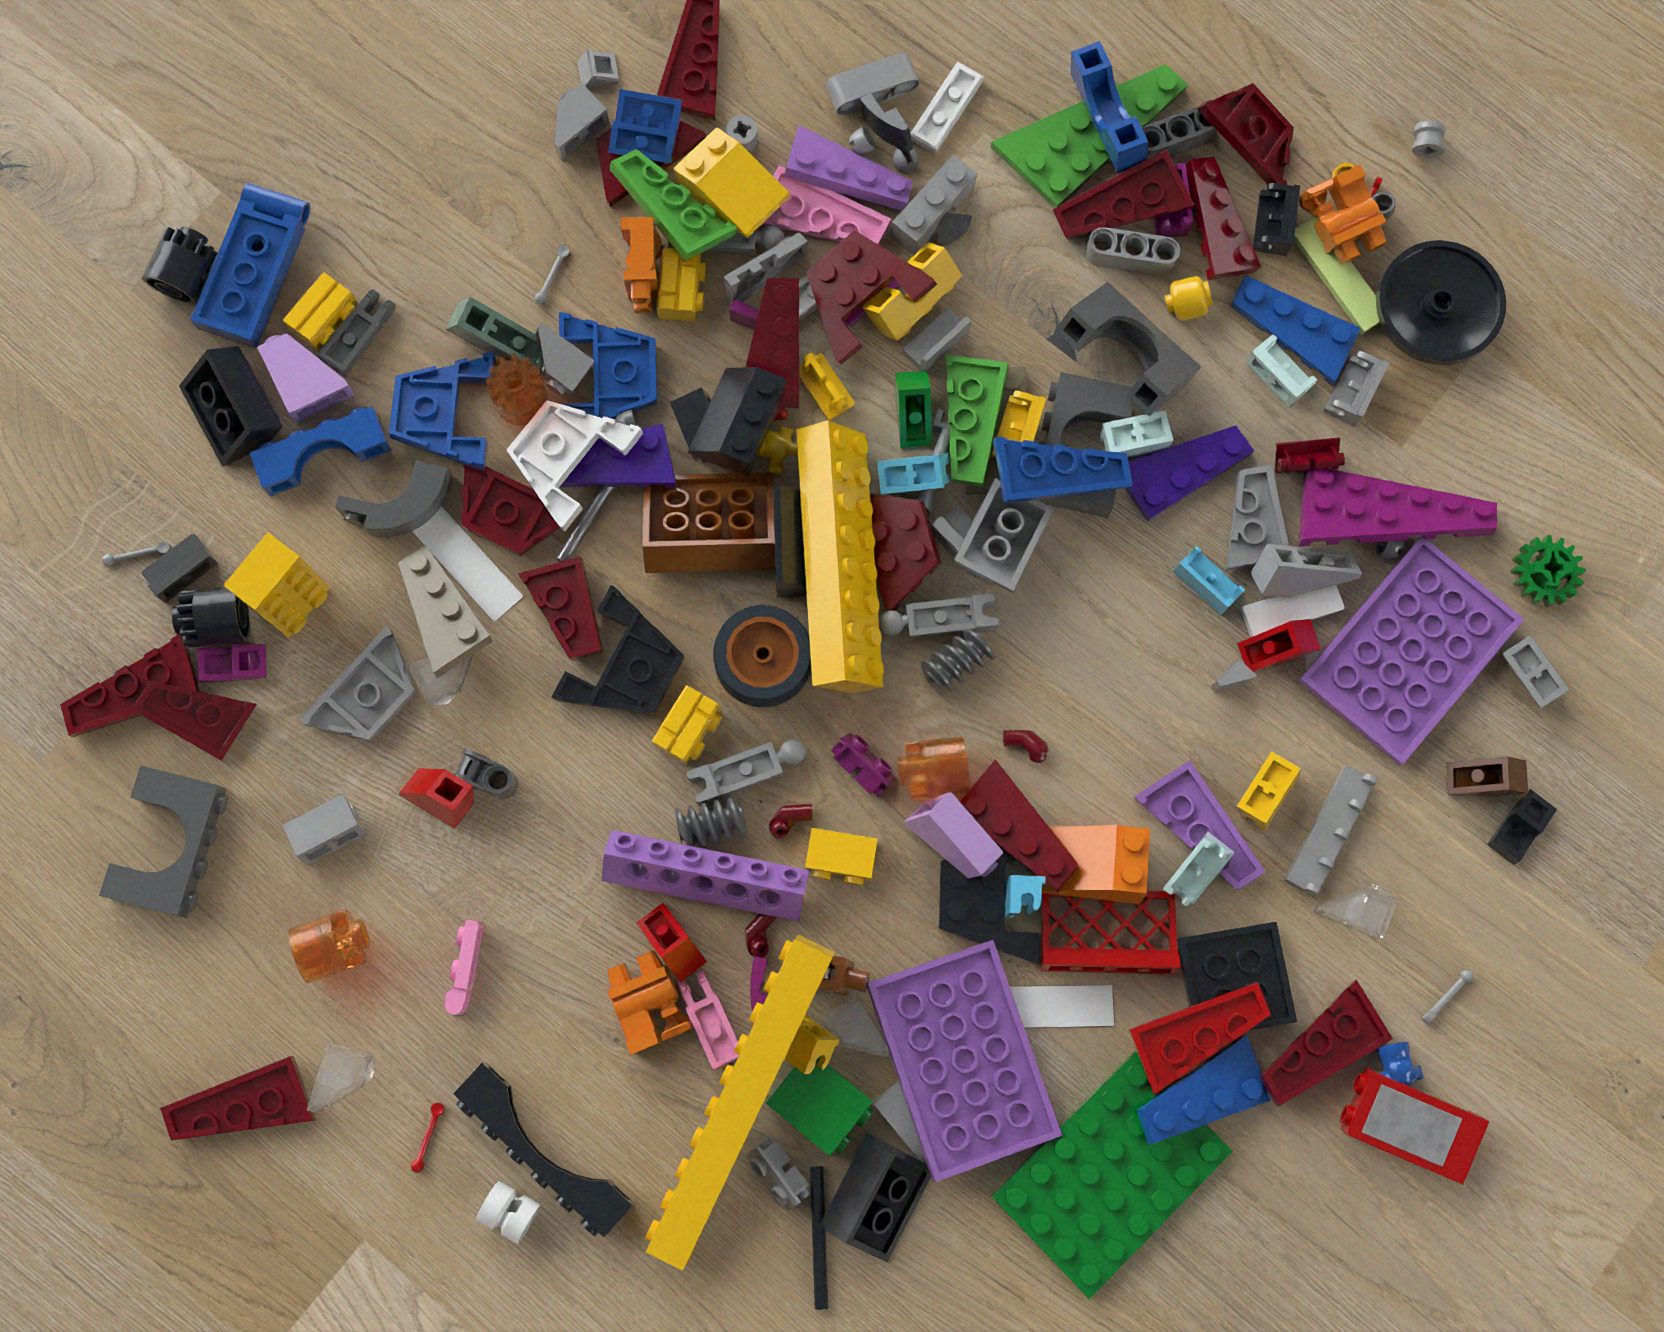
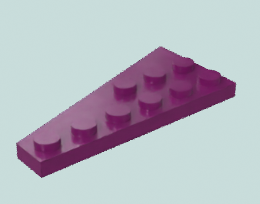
M1310 465V469L1304 471L1299 547L1310 546L1311 542L1323 541L1326 542V545H1337L1341 540L1371 543L1408 540L1409 536H1423L1424 539H1435L1437 535L1452 534L1455 537L1490 536L1494 534L1497 528L1496 502L1328 468L1316 469L1314 465Z

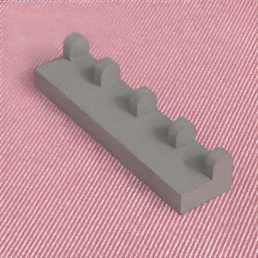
M1348 765L1343 766L1284 879L1285 882L1312 897L1319 894L1320 887L1329 870L1332 869L1334 860L1344 841L1347 840L1349 832L1359 812L1362 811L1364 803L1378 778L1369 773L1363 774Z

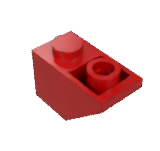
M418 768L399 792V796L454 829L474 804L473 785L446 769Z

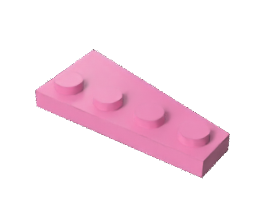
M778 166L773 177L790 192L791 197L762 225H774L782 230L800 232L801 234L841 242L855 230L880 245L891 224V218L832 190L784 177L786 168Z

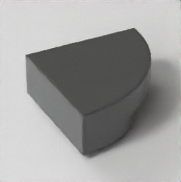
M945 213L939 222L937 245H950L962 237L970 227L972 215Z

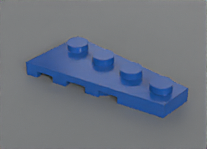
M997 436L993 439L1004 503L1128 489L1133 486L1128 456L1125 453L1087 448L1085 450L1069 448V446L1057 444L1050 446L1037 444L1035 441L1023 440L1020 442Z
M1248 1035L1241 1036L1232 1042V1045L1218 1052L1204 1065L1184 1076V1079L1169 1087L1136 1110L1148 1144L1162 1141L1271 1101L1267 1089L1259 1077L1261 1072Z

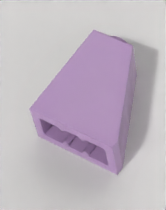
M287 333L282 336H271L265 340L264 344L257 347L288 413L296 423L355 396L344 378Z
M951 792L925 800L904 821V824L967 878L980 875L982 877L987 876L997 867L998 863L996 860L1003 854L1000 847Z

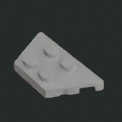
M384 627L299 721L306 726L369 742L374 740L416 694L394 634L389 627Z

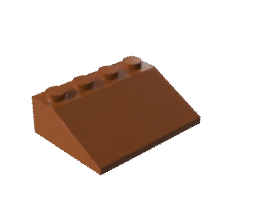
M772 472L750 473L749 477L738 473L675 475L677 487H665V485L644 487L642 548L645 573L776 570Z

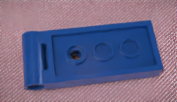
M247 183L244 186L240 201L190 319L197 329L251 347H258L304 234L305 228L303 226L307 223L311 210L309 202L251 183ZM263 247L261 251L256 252L257 249Z

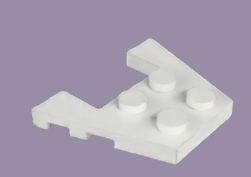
M547 400L508 447L507 452L559 527L566 531L583 508L578 502L558 489L598 438L626 456L643 435V432L638 426L632 424L628 426L618 423L611 418H600L586 414L583 410Z

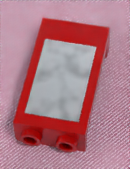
M1366 1067L1364 1073L1360 1072L1353 1084V1092L1356 1093L1351 1105L1346 1104L1340 1116L1341 1130L1350 1137L1464 1185L1490 1121L1477 1113L1464 1110L1380 1074L1369 1067Z

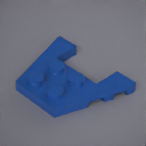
M559 312V335L571 344L593 343L594 402L562 405L583 410L586 414L600 418L615 419L617 415L624 411L632 409V412L658 403L655 338L618 327L616 329L600 325L593 320H582L572 317L571 314Z
M484 353L482 358L467 361V358L456 360L454 365L438 369L436 366L396 375L389 425L390 438L456 462L485 470L488 445L486 438L454 437L460 383L494 384L495 353Z

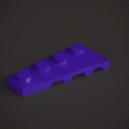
M660 424L641 429L643 435L626 456L602 439H598L560 487H588V485H604V487H617L618 485H636V487L665 485V487H677L664 425Z
M1235 425L1128 461L1133 486L1125 490L1148 522L1252 455L1254 449Z

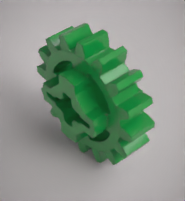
M1551 535L1544 537L1542 542L1536 537L1529 542L1530 545L1526 543L1519 548L1521 554H1517L1512 560L1519 566L1511 570V574L1518 575L1519 579L1513 584L1514 586L1522 585L1524 587L1521 593L1522 597L1528 594L1533 596L1532 604H1536L1543 599L1545 607L1554 604V601L1560 605L1567 601V597L1572 598L1577 594L1575 588H1579L1584 584V581L1578 578V576L1585 573L1586 569L1577 565L1583 557H1574L1572 552L1575 546L1571 545L1565 548L1563 546L1564 538H1560L1553 543ZM1539 552V555L1536 557V561L1533 563H1529L1531 557L1535 553ZM1567 579L1564 586L1557 590V587L1560 586V581Z

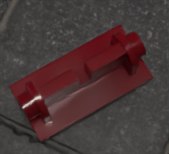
M1340 437L1276 443L1274 472L1290 474L1292 471L1308 470L1310 465H1314L1316 469H1338L1339 466L1345 464L1344 453H1339Z

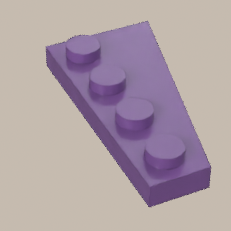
M800 125L797 129L784 177L900 211H903L907 206L913 181Z
M1190 760L1134 797L1192 850L1209 832L1235 852L1218 874L1236 890H1239L1266 872Z

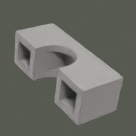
M952 155L892 222L891 238L912 255H915L935 234L936 226L950 208L955 211L974 190L977 173L956 156Z

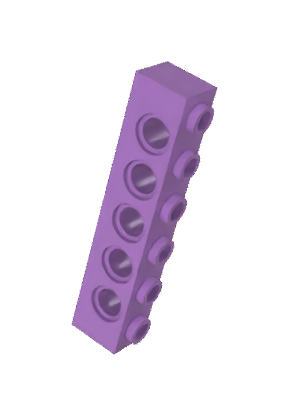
M611 830L603 857L601 881L799 922L809 870Z

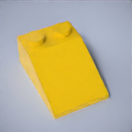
M715 128L673 168L679 186L682 184L689 189L691 197L703 206L708 204L716 210L718 218L725 223L730 221L737 227V231L746 238L791 197L790 192L738 141L719 128Z

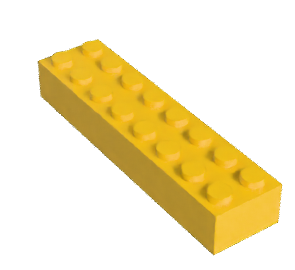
M824 421L796 429L812 686L846 693H856L882 688L884 674L880 646L882 635L879 630L878 618L879 600L876 589L877 569L874 560L875 538L872 531L873 507L870 502L869 488L871 477L868 471L867 459L869 447L866 434L831 421Z

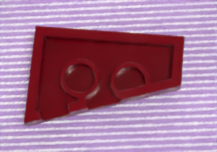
M581 557L518 573L532 594L536 605L541 609L550 624V628L569 659L576 660L604 652L585 566Z
M150 681L132 710L222 761L257 704Z

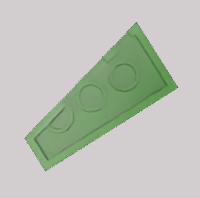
M637 149L611 161L610 171L648 217L654 218L657 228L685 261L735 236L737 231L735 225L730 221L725 223L718 218L716 210L708 204L704 206L690 196L691 191L682 184L679 186L667 178V172Z
M945 354L949 404L951 479L953 483L985 488L1009 364L1008 362Z

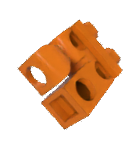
M1361 164L1336 175L1333 179L1306 190L1299 198L1300 207L1309 212L1313 217L1318 216L1319 218L1314 224V229L1320 240L1324 243L1323 248L1326 254L1334 251L1342 265L1361 255L1355 241L1361 239L1368 253L1382 247L1386 243L1381 228L1386 223L1383 214H1380L1379 207L1365 184L1363 178L1366 174ZM1327 191H1329L1338 211L1333 209L1331 201L1325 203Z
M621 217L623 240H626L627 245L630 246V251L626 256L627 270H624L627 296L633 303L635 314L653 313V299L658 298L659 283L656 260L662 254V239L659 233L655 231L653 217Z
M650 951L636 958L643 975L634 979L631 978L626 963L607 970L611 989L607 990L626 1037V1045L630 1055L694 1028L690 1017L685 1015L676 1004L681 995L671 976L669 967L662 965L655 951ZM653 1009H660L662 1018L666 1020L664 1031L661 1034L651 1012Z

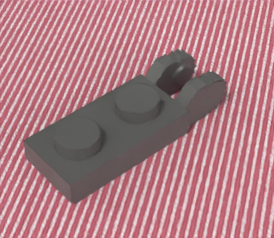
M374 289L368 291L358 306L343 320L318 353V358L345 377L396 309V304L387 300L374 316L369 315L368 313L374 308L380 296V293Z

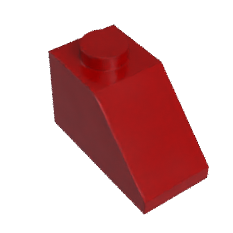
M1311 619L1292 620L1237 643L1244 664L1253 672L1294 661L1321 650Z
M661 903L636 922L680 983L707 963V960L664 903Z

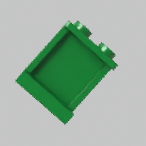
M819 1057L811 1074H803L794 1067L766 1104L828 1156H831L834 1151L840 1155L852 1139L847 1135L855 1124L862 1127L873 1113V1110L869 1108L873 1101L829 1065L824 1070L817 1067L820 1060Z

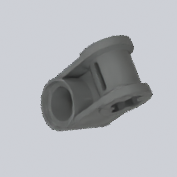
M467 748L463 749V759L456 773L452 774L473 785L474 790L478 789L496 798L506 799L514 795L518 787V780L514 773L505 766L491 761V759ZM501 774L507 775L508 781L506 786L499 790L494 789V779Z

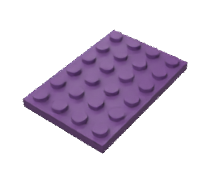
M1421 536L1298 681L1397 765L1401 766L1524 619L1430 541Z
M993 940L868 983L867 990L933 1182L941 1181L1062 1136Z

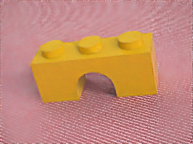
M927 242L908 261L909 264L932 277L937 283L933 289L916 303L907 293L903 295L901 291L886 286L862 306L881 335L896 341L906 336L910 332L911 327L922 316L928 314L932 310L933 305L944 294L949 293L954 288L955 283L963 276L944 247Z

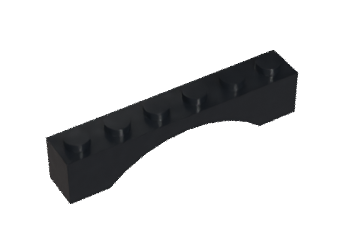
M481 1063L453 1093L459 1099L456 1103L457 1107L470 1118L475 1114L484 1123L480 1127L483 1132L494 1141L500 1138L508 1146L505 1152L519 1165L524 1161L533 1170L530 1176L541 1187L545 1189L549 1185L559 1194L555 1199L565 1210L571 1212L574 1209L584 1218L580 1222L581 1225L593 1236L599 1233L605 1237L635 1204L611 1180L593 1179L574 1174L556 1165L543 1155L528 1138L519 1122L513 1103L511 1085L488 1063Z

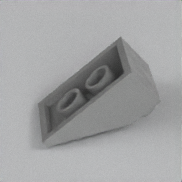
M995 479L953 563L1012 593L1054 508L1038 500L1004 503L1000 480Z

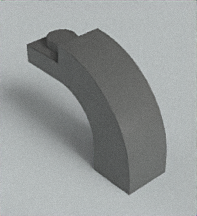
M416 461L408 487L396 499L386 503H370L338 496L335 508L344 517L343 520L346 522L362 525L363 521H365L364 529L370 536L394 537L404 535L427 523L438 512L448 495L453 477L446 467Z

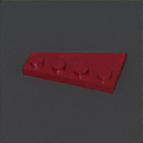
M1167 149L1052 210L1066 239L1069 240L1091 234L1098 228H1116L1195 208V205Z
M294 1056L286 1057L160 1108L171 1141L316 1121Z

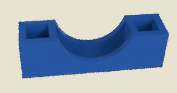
M1098 41L1071 51V76L1116 172L1125 171L1147 160L1148 140L1137 117H1130L1122 104L1116 88L1112 65L1101 42Z
M360 407L351 411L349 416L338 420H325L319 424V427L309 431H295L287 439L277 443L274 441L263 443L258 446V450L250 452V456L262 488L271 497L300 486L305 465L314 455L323 450H346L355 455L361 462L392 450L381 420L374 408Z

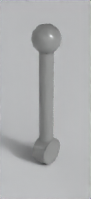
M562 245L558 247V257L541 292L535 295V301L538 304H544L547 301L546 294L563 260L570 256L567 246Z
M161 541L156 547L115 556L106 554L103 556L102 562L105 566H112L115 562L155 553L164 555L171 550V546L166 541Z
M1469 970L1461 972L1460 979L1431 1010L1423 1015L1421 1019L1426 1024L1435 1018L1439 1010L1465 983H1470L1473 980L1472 972Z

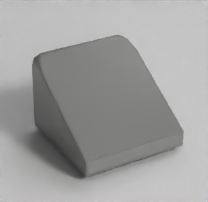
M586 50L578 59L580 81L587 88L617 84L619 82L614 53Z
M1236 660L1212 685L1211 689L1217 692L1252 682L1257 676L1241 660Z

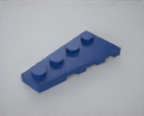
M1247 275L1244 276L1230 307L1261 331L1265 330L1270 335L1274 334L1278 338L1276 343L1285 350L1288 348L1299 356L1303 364L1310 369L1314 368L1325 377L1324 380L1331 386L1335 384L1360 330V327Z

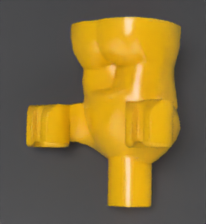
M782 426L778 432L769 430L758 455L770 459L769 472L781 476L782 469H784L782 461L788 455L798 457L797 443H793L791 438L794 434V429Z

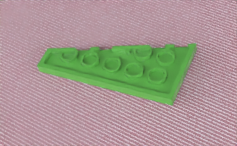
M1164 64L1117 85L1116 88L1129 116H1136L1141 128L1149 125L1186 91L1188 84L1167 64ZM1084 101L991 142V148L1053 208L1064 204L1111 160Z

